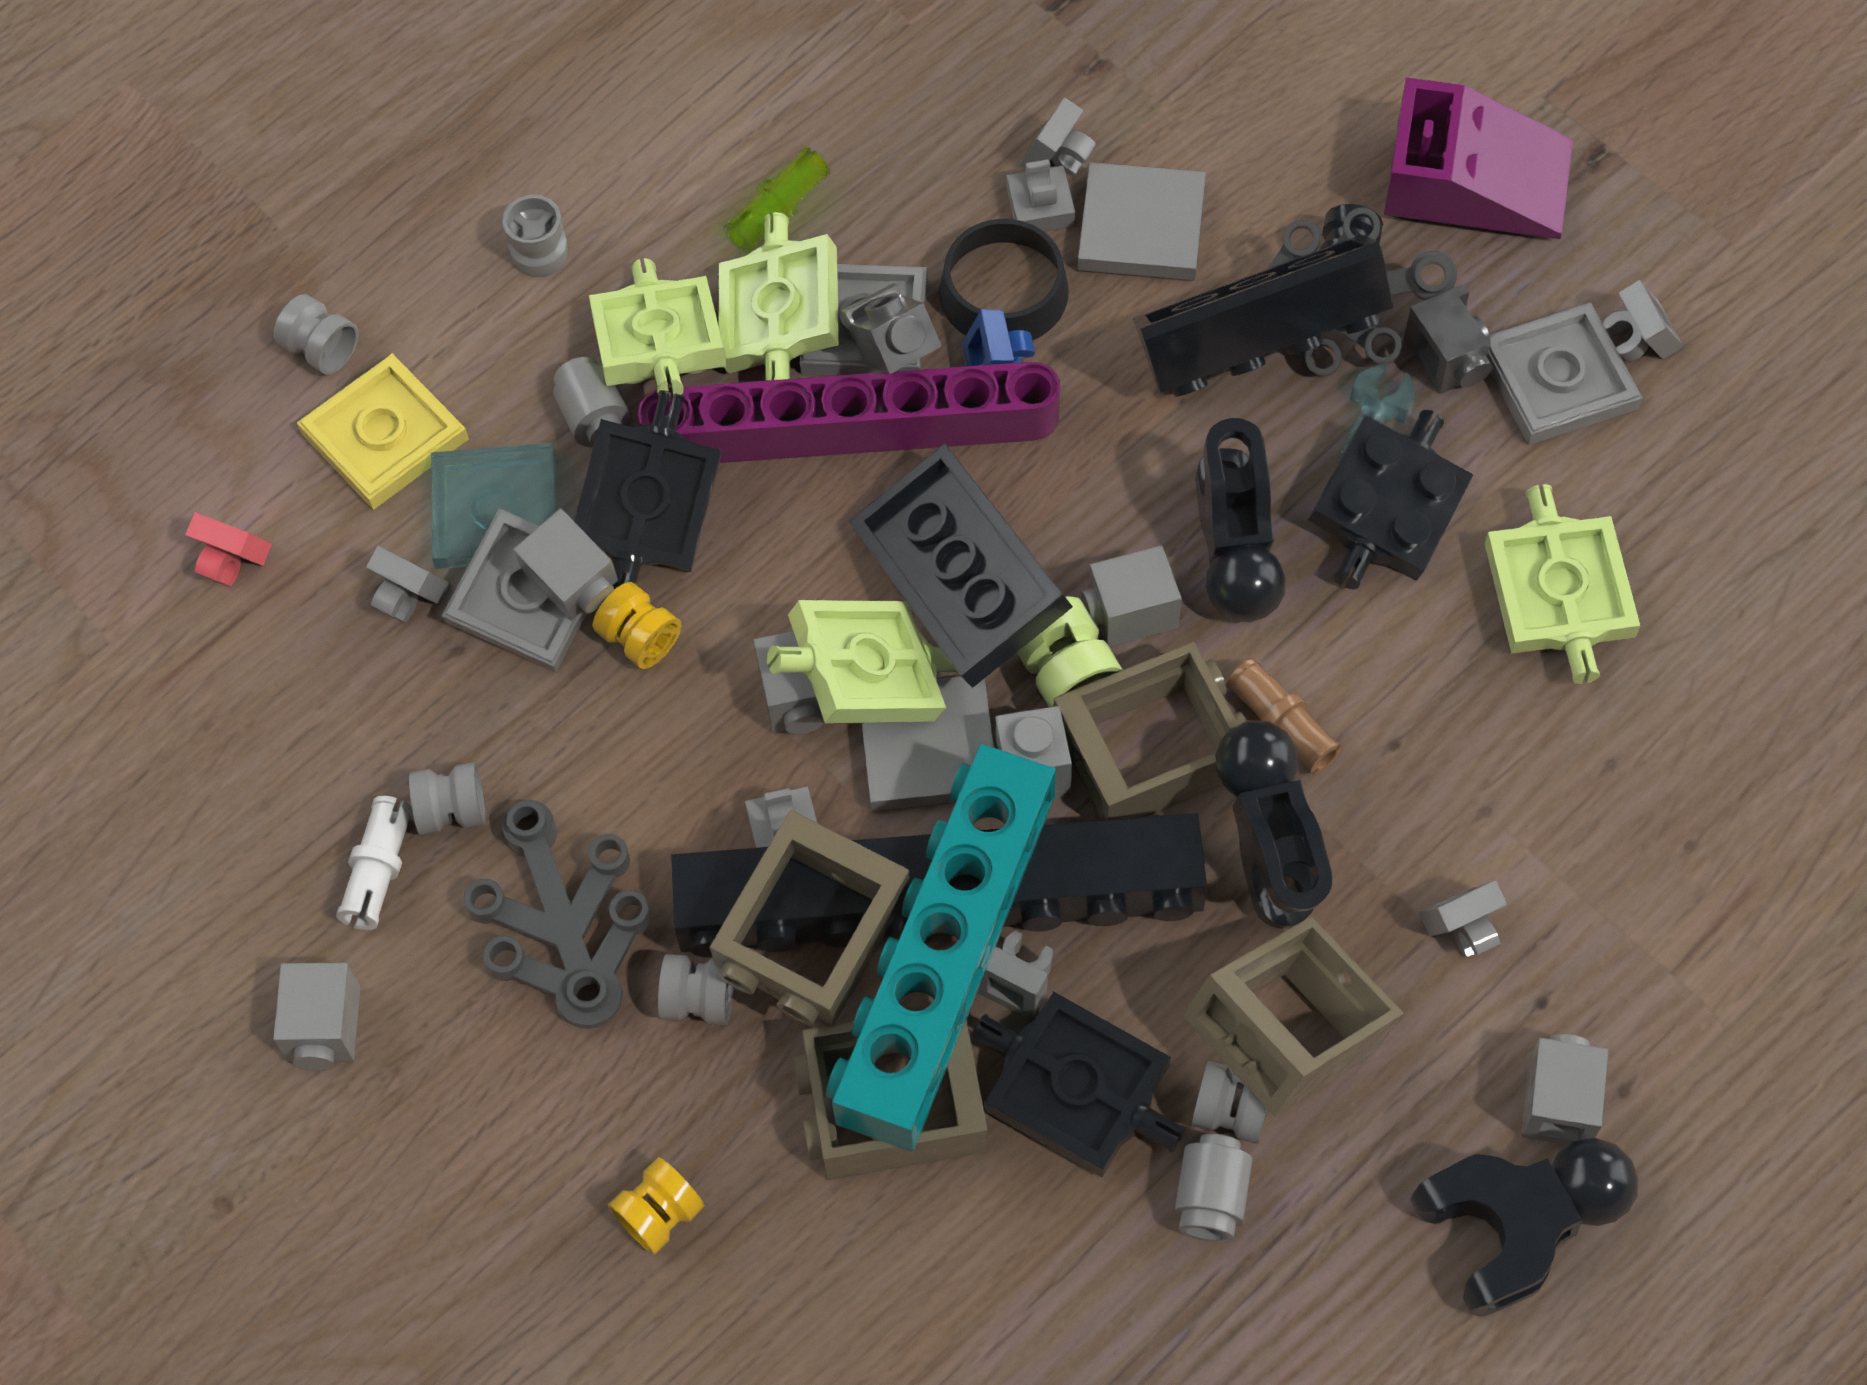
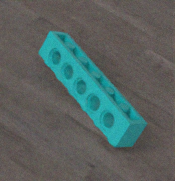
M981 743L972 765L965 763L960 765L950 792V801L956 802L949 821L938 820L928 842L926 858L932 859L927 874L924 880L915 877L906 893L902 907V916L908 919L900 939L889 937L883 948L877 968V975L883 977L876 997L875 999L865 997L855 1016L852 1036L857 1037L858 1040L849 1060L839 1058L831 1073L826 1097L833 1099L832 1106L836 1125L914 1152L1054 801L1056 768ZM988 817L996 818L1005 824L1001 829L994 832H983L973 826L978 820ZM960 875H972L982 882L978 887L968 891L957 890L949 885L953 878ZM936 933H947L958 940L953 947L947 950H934L924 943L927 938ZM914 992L928 994L934 999V1002L928 1008L921 1011H910L899 1004L903 997ZM886 1053H900L910 1060L903 1070L896 1073H885L874 1066L876 1060Z

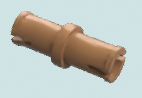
M1255 658L1242 663L1230 675L1227 687L1236 693L1262 721H1269L1289 734L1298 750V758L1304 763L1306 769L1311 774L1317 775L1334 763L1342 751V746L1338 741L1333 740L1306 712L1308 705L1298 693L1289 694Z

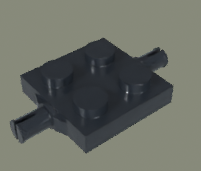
M660 390L652 426L630 427L603 419L600 420L574 522L600 549L617 559L614 569L618 581L612 585L614 589L622 585L624 575L626 574L625 583L633 582L636 584L641 565L661 564L692 572L722 450L692 443L676 432L683 401L686 398L683 395L674 393L669 415L666 416L671 393L670 391Z
M1422 410L1420 412L1419 418L1409 436L1400 434L1365 415L1308 518V521L1335 535L1345 548L1349 549L1334 576L1335 580L1342 585L1352 568H1355L1345 588H1359L1360 582L1371 562L1388 565L1417 581L1425 571L1473 477L1472 473L1439 456L1431 449L1440 428L1444 425L1443 418L1437 414L1427 431H1425L1434 413L1432 410Z
M1054 991L1037 1019L1025 1026L1019 1034L990 1018L987 1014L981 1017L980 1025L977 1023L971 1039L980 1042L1005 1057L1002 1074L984 1101L985 1111L1068 1159L1103 1177L1120 1147L1133 1138L1137 1132L1168 1149L1171 1153L1176 1148L1177 1141L1181 1140L1186 1127L1151 1109L1153 1093L1170 1066L1171 1057Z

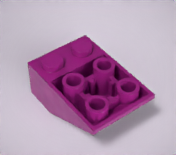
M1406 77L1397 123L1384 215L1561 239L1573 139L1465 85Z

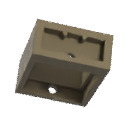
M1195 642L1054 698V707L1060 706L1071 763L1101 821L1142 818L1223 785L1216 771L1215 752L1128 788L1096 726L1098 723L1184 689L1217 751L1220 740L1232 727L1247 720L1241 712L1232 713L1224 698V695H1226V685L1219 667L1212 659L1205 662Z
M790 809L710 946L714 964L720 968L717 975L724 982L744 993L753 994L755 989L758 988L779 999L777 1007L800 1023L812 1026L817 1019L827 1025H834L904 902L910 886L909 870ZM791 858L872 899L869 908L824 987L741 945Z
M1311 916L1210 974L1182 1016L1275 1117L1374 1054L1404 1013ZM1344 971L1349 974L1351 982L1345 978ZM1285 975L1345 1039L1314 1058L1261 1002L1254 992Z
M967 1020L945 1071L955 1126L921 1132L914 1152L880 1140L839 1147L831 1099L826 1097L828 1079L825 1066L836 1064L839 1058L850 1059L858 1040L857 1037L852 1036L854 1021L802 1030L806 1053L793 1055L799 1096L813 1094L816 1117L803 1119L809 1159L823 1158L827 1180L988 1152V1130Z

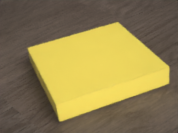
M393 353L297 422L303 437L373 510L469 440L466 428Z

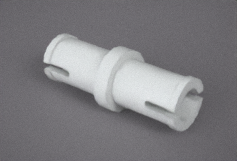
M377 796L374 798L371 806L372 811L361 845L353 847L348 861L349 866L353 870L336 917L343 924L348 925L352 915H358L354 925L356 929L373 930L377 928L379 913L389 882L398 878L402 861L398 857V853L413 811L412 806L402 801L398 812H393L392 810L397 799L395 797Z

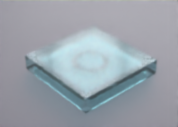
M553 443L431 453L432 561L435 569L468 567L499 508L538 526L542 525L557 512L556 453Z

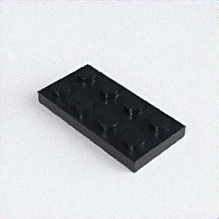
M945 443L849 521L960 676L972 688L1073 608L1068 599Z

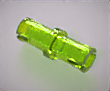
M803 147L799 154L773 179L765 178L756 188L757 195L731 220L724 224V230L731 241L740 249L743 247L745 252L750 253L755 248V245L764 238L763 220L767 214H770L773 218L774 212L783 213L790 220L798 212L797 204L817 184L829 176L830 169L824 159L816 151L811 152L809 147Z

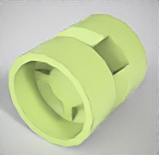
M1066 597L1073 608L1017 652L1026 669L1031 674H1038L1035 685L1048 707H1054L1055 697L1123 670L1108 644L1104 640H1097L1099 629L1078 597Z

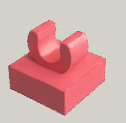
M194 512L185 534L207 545L197 559L194 572L232 587L239 574L241 558L264 566L272 543L249 532Z

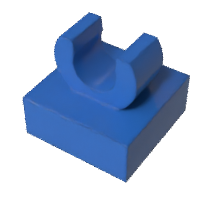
M981 309L961 343L966 366L1023 362L1022 357H1033L1035 354L1031 333L1023 330L1008 332L1003 310Z

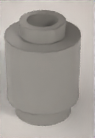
M590 357L575 358L563 364L556 371L553 378L555 385L553 396L578 444L585 447H594L601 419L629 426L631 421L630 412L616 385L606 386L603 367L596 360Z
M1204 1134L1200 1136L1199 1143H1191L1185 1146L1174 1210L1175 1214L1180 1217L1179 1231L1184 1235L1204 1241L1229 1242L1234 1239L1235 1227L1243 1224L1253 1158L1250 1154L1240 1150L1241 1142L1239 1140L1220 1134Z

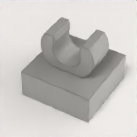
M1064 97L1019 165L1025 168V163L1047 159L1050 161L1052 159L1056 167L1064 165L1065 173L1073 177L1096 145L1086 134L1071 130L1084 110Z
M1049 159L1025 163V172L1006 175L1007 193L1015 220L1030 223L1043 231L1075 226V209L1064 165L1050 168Z
M1640 280L1619 292L1628 311L1622 310L1610 314L1604 320L1603 326L1613 337L1625 329H1633L1631 338L1616 348L1626 361L1640 358L1649 346L1662 359L1667 358L1684 347L1660 302Z
M378 545L366 568L387 578L377 589L371 606L405 623L416 608L418 595L440 605L451 586L450 582Z
M808 786L790 790V788L764 793V797L745 801L756 848L768 847L790 809L817 823Z
M1494 880L1474 885L1418 913L1429 936L1453 931L1460 951L1464 957H1468L1472 954H1475V956L1501 944L1498 934L1486 914L1507 905V902L1497 881Z
M1015 930L1006 937L1002 949L995 946L977 993L1034 1021L1046 1002L1053 949L1045 946L1036 961L1027 963L1016 957L1022 945V933Z

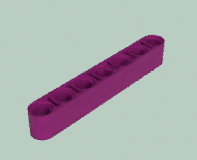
M1021 362L896 371L892 374L881 372L685 386L682 395L686 398L683 401L676 432L692 443L722 450L720 463L938 448L944 443L947 447L1035 441L1046 438L1058 426L1060 381L1054 370L1045 364ZM668 388V390H669L670 393H671V398H670V401H669V405H668V409H667L666 416L669 415V411H670V407H671V403H672V399H673L672 388ZM657 390L646 395L639 404L638 418L640 426H652L659 399ZM1028 399H1038L1042 402L1036 404H1028L1023 401ZM969 403L982 405L977 408L963 407V405ZM910 407L921 409L913 413L902 411L903 409ZM847 412L860 413L859 415L853 417L841 416L842 414ZM788 416L799 417L794 421H781L782 418ZM725 421H739L736 424L730 426L720 425Z

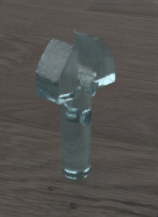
M1387 364L1371 367L1359 374L1352 386L1350 400L1360 404L1362 412L1338 453L1339 460L1365 415L1380 423L1389 419L1406 423L1413 410L1415 391L1408 373L1404 375L1398 391L1395 394L1385 396L1383 400H1378L1379 392L1377 390L1385 377Z

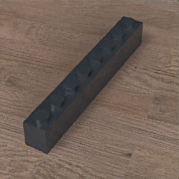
M1198 813L1044 825L1003 927L1022 926L1028 931L1041 932L1055 929L1062 922L1088 920L1090 924L1095 926H1113L1123 923L1128 917L1154 915L1156 919L1161 921H1178L1190 917L1194 912L1204 911L1207 879ZM988 829V830H980V831H983V832H994V831H997V830H999V829ZM931 834L852 840L908 869L910 884L915 877L924 880L932 862V859L926 858V850ZM768 847L671 854L674 930L681 952H692V954L699 957H712L710 950L712 942ZM791 858L741 945L745 947L757 946L760 950L766 952H784L795 948L797 943L824 941L825 944L833 947H846L869 908L872 899ZM960 875L953 878L949 885L957 890L968 891L978 887L982 882L972 875ZM903 904L885 936L900 939L908 919L902 916Z

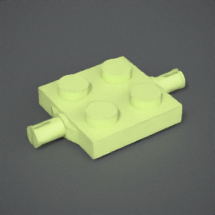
M774 212L773 218L770 214L764 217V245L757 248L746 256L719 263V329L725 351L726 366L724 368L728 373L765 365V381L790 379V361L792 358L839 345L837 247L828 234L803 241L788 240L789 219L783 213Z
M644 258L646 273H643L640 259H638L631 266L634 284L618 291L589 295L606 386L624 383L636 384L655 378L658 395H660V390L669 391L668 385H671L673 395L674 393L682 395L684 387L680 374H695L707 369L726 366L724 345L707 277L702 276L678 281L658 280L655 263L650 259Z
M1543 484L1540 491L1539 485L1529 488L1525 493L1533 521L1520 528L1488 532L1485 541V548L1511 654L1544 649L1565 650L1573 682L1582 684L1585 677L1586 683H1590L1600 677L1592 646L1599 642L1636 638L1640 628L1612 517L1585 520L1560 517L1557 514L1552 487Z
M798 600L789 612L788 617L799 647L771 646L767 653V665H771L769 671L772 674L803 672L808 677L825 723L935 722L946 709L936 681L937 672L958 673L940 647H933L931 644H928L916 626L907 601Z

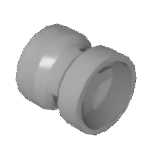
M542 195L519 197L508 205L503 213L502 224L507 242L509 243L508 247L514 266L521 273L533 277L547 276L562 268L568 259L569 248L558 206L551 199Z
M301 294L293 298L279 314L274 326L273 337L276 344L294 355L305 354L307 364L321 373L329 375L340 370L349 361L358 343L359 330L356 324L342 315H329L326 306L312 296Z
M475 762L455 765L448 776L436 774L430 769L410 772V798L414 821L419 835L439 833L445 825L452 824V821H457L464 828L485 825L486 814L479 770Z
M665 954L658 990V1015L660 1020L682 1021L689 1013H693L694 1016H700L706 1024L728 1025L732 1011L734 987L724 982L717 975L720 968L715 966L713 958L705 964L698 963L697 966H694L687 955Z
M1208 1060L1191 1126L1209 1131L1218 1127H1224L1233 1130L1238 1139L1258 1144L1267 1108L1236 1074H1233L1228 1065ZM1237 1088L1243 1089L1236 1118H1234L1230 1114Z

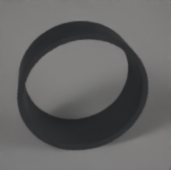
M1015 219L988 220L970 227L952 243L943 267L939 298L943 312L949 322L966 336L981 310L966 301L956 290L950 274L955 264L967 253L981 246L994 243H1015L1040 252L1057 269V276L1052 289L1040 302L1025 310L1004 313L1008 332L1015 330L1030 332L1032 341L1043 336L1062 317L1069 296L1063 259L1056 243L1040 228Z

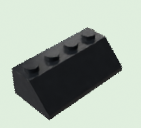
M1361 234L1133 318L1157 388L1160 392L1172 389L1174 397H1178L1206 387L1208 385L1206 376L1229 368L1231 376H1236L1260 368L1266 364L1263 355L1286 347L1288 354L1294 355L1320 346L1324 343L1321 334L1344 326L1346 334L1371 328L1381 323L1379 313L1392 309L1393 303L1379 241Z

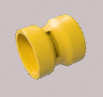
M633 582L624 583L614 589L600 605L593 620L594 631L609 643H620L624 647L625 657L641 669L654 666L668 654L677 641L682 627L681 620L663 607L655 608L652 606L649 594Z
M658 1157L643 1171V1181L633 1191H621L608 1204V1208L634 1240L654 1256L669 1242L670 1231L679 1222H690L705 1208V1205L689 1183L668 1162Z

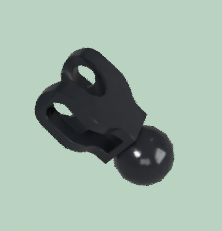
M1229 418L1221 420L1209 430L1204 444L1203 457L1197 467L1195 484L1200 522L1206 538L1211 564L1206 576V589L1210 601L1221 614L1230 620L1250 623L1267 617L1278 608L1285 595L1286 578L1280 562L1270 552L1274 538L1271 523L1270 477L1264 438L1260 429L1252 422L1241 418ZM1235 438L1241 440L1248 447L1250 454L1248 456L1238 449L1218 448L1223 441Z
M1246 721L1232 727L1220 740L1215 754L1216 771L1224 787L1237 797L1232 808L1238 828L1242 866L1254 910L1258 917L1271 927L1280 929L1292 928L1303 922L1312 913L1313 909L1328 896L1332 887V870L1321 829L1306 801L1301 780H1295L1299 770L1298 750L1293 740L1285 730L1269 721ZM1283 877L1293 879L1298 892L1287 887Z
M1589 1138L1569 1144L1557 1154L1552 1165L1548 1158L1529 1166H1520L1491 1155L1475 1154L1421 1182L1410 1200L1419 1216L1427 1223L1439 1224L1448 1219L1470 1215L1485 1220L1498 1233L1502 1248L1501 1254L1485 1267L1471 1274L1466 1282L1463 1300L1470 1313L1483 1317L1538 1293L1549 1275L1557 1246L1577 1236L1581 1224L1589 1226L1605 1225L1616 1222L1628 1213L1637 1198L1639 1179L1632 1160L1620 1147L1598 1138Z

